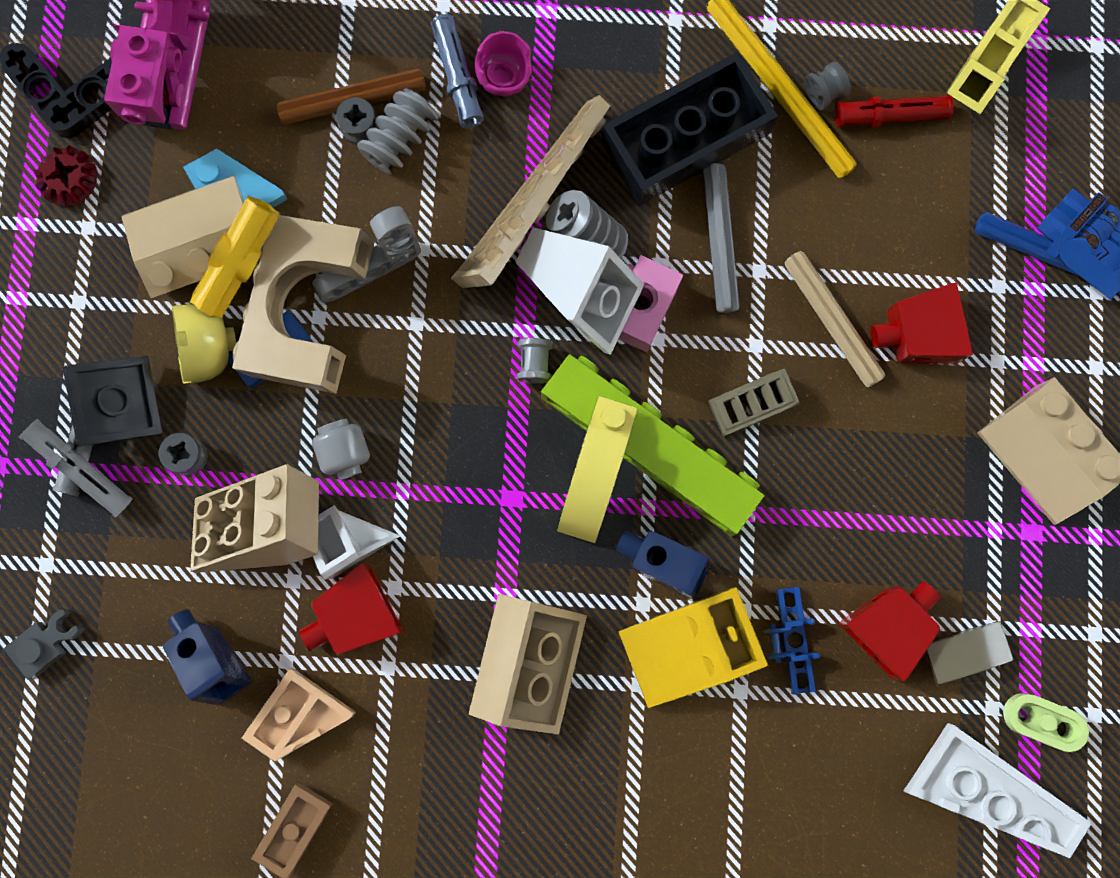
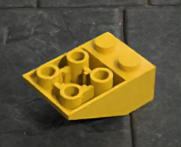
M737 587L725 589L618 631L648 708L731 681L768 666Z

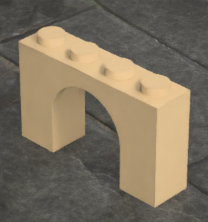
M279 215L277 223H275L269 237L263 244L264 248L260 263L256 266L253 273L254 286L250 301L246 304L243 311L244 324L240 339L233 349L234 362L232 368L254 378L337 394L346 355L329 345L292 339L284 326L283 306L292 287L304 277L314 273L326 272L365 279L375 241L361 228Z

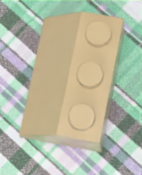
M235 175L121 216L133 262L150 298L198 282L205 274L209 266L207 262L224 231L228 232L245 201Z
M1055 377L1033 387L977 432L1053 525L1062 522L1103 498L1120 484L1119 452Z
M498 594L468 715L502 727L559 734L587 615Z

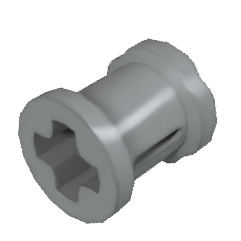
M541 338L518 340V348L522 351L521 372L517 373V380L533 384L548 383L552 377L548 373L549 350L553 349V342Z

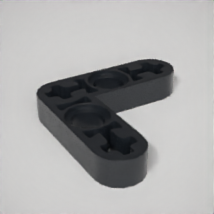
M11 43L1 51L0 66L43 121L60 137L72 138L80 134L112 110L104 101L107 88L105 80L109 78L112 65L111 57L65 91L41 60L25 44ZM20 57L32 71L27 76L18 68L15 62ZM43 82L51 84V91L46 97L41 99L34 98L33 92L38 84ZM95 87L104 89V96L101 101L94 104L87 103L86 96L91 89ZM78 101L85 111L81 113L74 103ZM64 112L70 119L66 124H63L59 117Z

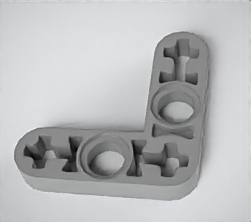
M401 206L388 208L377 214L370 221V227L379 244L373 247L365 279L326 272L314 279L312 285L321 302L326 303L339 299L407 264L421 253L413 226Z

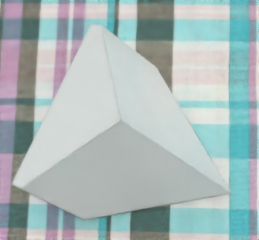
M334 505L318 515V555L313 556L324 580L334 579L399 538L400 535L339 511Z

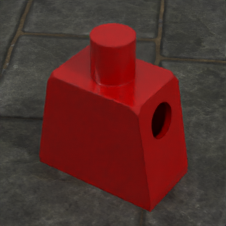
M957 282L895 303L887 311L889 323L871 326L870 334L874 348L894 346L896 359L901 364H955L973 355Z
M365 563L356 567L311 603L318 620L299 630L301 639L309 651L330 642L337 655L404 632L370 564Z
M924 581L910 594L900 586L888 587L842 619L838 625L891 679L904 682L940 630V626L927 612L941 599V596L931 585Z

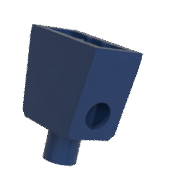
M625 530L616 547L617 553L634 560L632 568L636 573L693 602L711 568L709 557L651 530L645 539ZM658 553L667 556L665 562L659 566L651 563L652 558Z
M188 609L182 610L169 618L167 623L175 636L165 642L163 650L189 701L219 706L253 682L216 627L196 622Z

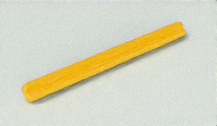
M710 0L707 11L837 177L843 178L852 172L857 165L856 161L729 0Z

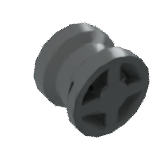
M833 61L829 63L817 75L810 73L805 76L804 85L806 93L812 104L819 110L827 108L834 99L842 100L850 96L851 85L849 78L838 62Z
M354 97L343 101L337 108L336 120L344 138L354 145H358L361 140L369 141L366 136L368 129L377 128L375 124L376 117L370 103L362 98Z
M171 434L163 440L159 448V459L166 469L180 475H194L201 471L207 462L208 455L204 444L188 434Z

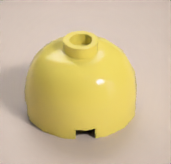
M194 304L172 306L174 331L183 384L207 381L221 374L228 365L229 351H233L236 344L234 328H226L222 318L217 316L211 317L198 310Z

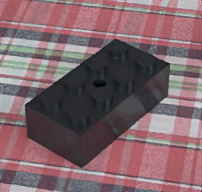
M736 52L603 124L601 143L636 202L641 206L699 174L712 163H719L770 135L778 115L739 52Z

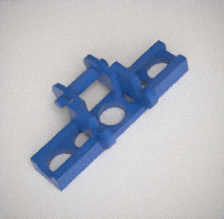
M799 587L777 589L776 597L781 628H776V624H770V629L763 630L764 634H770L773 654L767 655V658L775 659V663H781V658L786 657L791 694L816 692L811 659L820 658V652L808 653L804 628L805 624H815L814 618L804 619ZM787 592L792 593L795 598V605L791 608H786L784 594ZM790 612L797 614L798 620L788 621L787 614ZM793 632L799 633L802 637V643L797 648H792L788 644V636ZM778 633H782L785 652H781ZM796 661H804V662H805L802 667H800V668H795L794 662H796ZM801 672L807 675L808 684L804 688H798L797 673Z

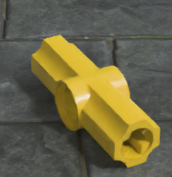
M247 196L228 232L224 231L207 262L209 266L192 294L190 302L198 310L211 317H223L241 283H246L261 256L262 251L260 249L269 237L275 223H277L279 212L271 205L259 198Z

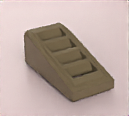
M784 368L708 401L723 437L795 409L800 404ZM770 385H776L783 403H777ZM759 389L768 407L764 411H762L754 392ZM745 395L753 413L752 416L747 417L739 397ZM729 401L738 419V422L733 424L724 406V403Z

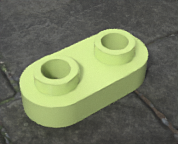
M1025 693L1010 697L1004 706L1003 715L1007 726L1012 731L1066 752H1074L1081 749L1088 740V724L1082 715L1038 696ZM1025 706L1028 710V717L1026 720L1021 721L1019 710ZM1061 722H1064L1067 728L1063 736H1059L1057 732V727Z

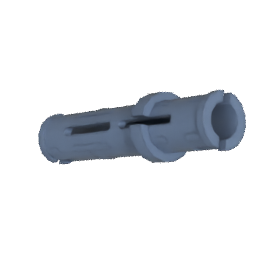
M450 14L438 15L433 18L430 25L436 38L440 57L448 78V95L454 100L461 127H476L481 124V121H484L476 97L478 89L476 81L471 77L453 16Z

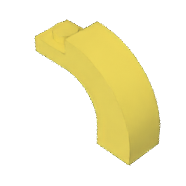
M1008 0L954 79L947 94L981 114L1005 80L1004 76L1050 8L1037 0Z
M601 396L598 397L557 532L592 543L596 542L638 408Z

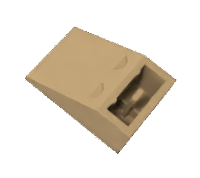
M286 464L195 498L190 571L201 573L280 566L318 555L319 481Z

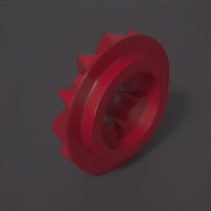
M70 145L67 148L61 149L53 147V152L49 155L40 156L41 164L38 169L33 170L36 175V188L46 200L59 206H72L81 203L91 195L97 184L98 172L92 158L85 151ZM61 165H64L69 171H73L68 174L69 187L59 178L56 179V177L61 175Z

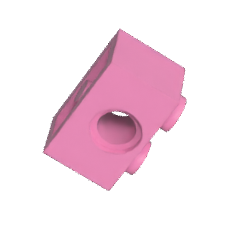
M640 255L636 265L628 264V267L644 283L640 295L646 297L650 301L651 306L646 310H638L633 307L618 339L648 352L681 283L683 274Z

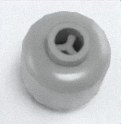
M343 419L319 427L317 429L319 435L313 438L312 446L321 471L327 475L337 473L339 480L362 473L360 465L369 460L370 453L360 426L349 424L347 419Z

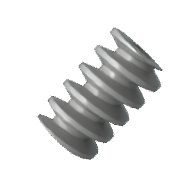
M407 88L404 89V92L398 91L394 94L393 100L395 104L390 103L385 106L384 112L386 116L381 115L376 118L375 124L377 128L368 129L366 136L369 141L361 140L357 145L359 152L371 164L389 175L392 174L389 170L390 165L399 169L404 167V164L398 158L399 153L408 157L412 156L413 152L407 146L408 141L417 145L421 144L422 140L416 134V130L419 129L429 133L430 127L424 119L426 117L434 121L439 119L437 112L423 97Z
M571 190L564 192L556 197L550 205L546 214L548 230L609 246L620 258L623 257L628 246V234L625 227L582 191Z

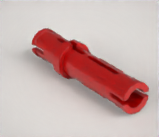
M951 95L882 100L879 96H873L868 101L836 102L834 121L836 127L868 124L870 128H878L882 123L950 120L953 116L954 102Z

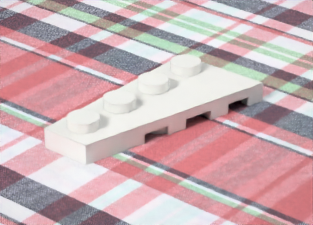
M949 723L904 789L908 794L1068 858H1071L1092 824L959 728Z

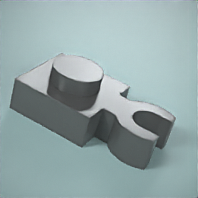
M70 610L55 612L49 619L48 627L43 622H35L3 648L27 680L35 679L66 654L60 645L62 641L76 639L83 633L84 628L82 625L74 626L68 632L63 629L62 623L64 619L72 614Z

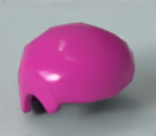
M499 31L488 35L479 46L475 58L476 76L479 84L483 85L484 90L492 95L505 97L521 92L530 80L529 77L532 73L531 49L529 45L515 33Z

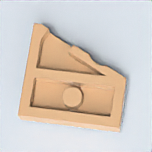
M290 668L242 736V739L275 762L349 720L356 712L297 670Z

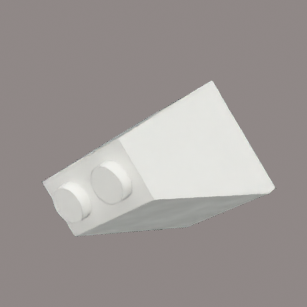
M533 227L526 243L521 249L516 264L568 321L604 353L611 355L644 287V283L609 246Z

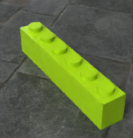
M569 354L542 389L541 399L585 431L588 430L599 396L638 408L623 458L731 537L737 535L765 496L757 490L760 485L747 474L740 472L736 475L726 468L727 461L717 452L709 448L704 452L692 443L695 438L682 427L675 425L674 428L668 426L660 420L663 415L655 407L646 402L639 405L628 397L631 392L623 384L615 379H611L608 382L597 374L599 371L598 367L583 356L576 359Z

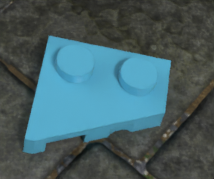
M218 149L183 167L195 189L235 175L244 199L248 195L259 198L273 208L288 200L280 188Z

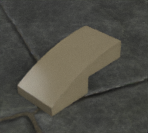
M1001 621L960 631L959 634L934 640L925 651L935 682L938 685L1013 661Z

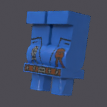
M1072 189L1057 207L1047 215L1037 229L1053 241L1052 245L1046 250L1047 253L1054 258L1060 255L1061 260L1068 267L1111 300L1120 291V210L1111 204H1104L1108 198L1100 192L1089 201L1075 189Z

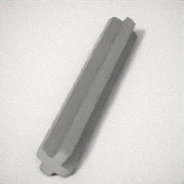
M712 163L703 170L716 310L719 313H732L738 311L740 305L727 173L724 164Z

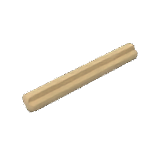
M799 251L791 255L785 261V267L866 387H871L885 377V372L805 253Z

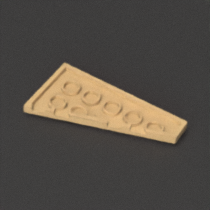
M600 95L584 104L451 279L459 286L470 288L492 285L512 254L526 239L525 234L531 225L537 223L550 207L547 201L570 166L580 157L588 139L597 134L606 122L603 116L610 105Z

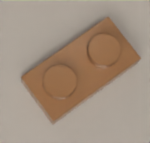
M299 782L295 784L251 859L279 877L289 878L333 803Z

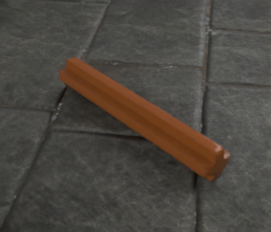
M417 68L282 101L277 104V111L281 122L287 125L336 113L340 104L348 98H362L373 104L393 99L396 92H404L406 88L415 93L422 92L426 89L423 72Z

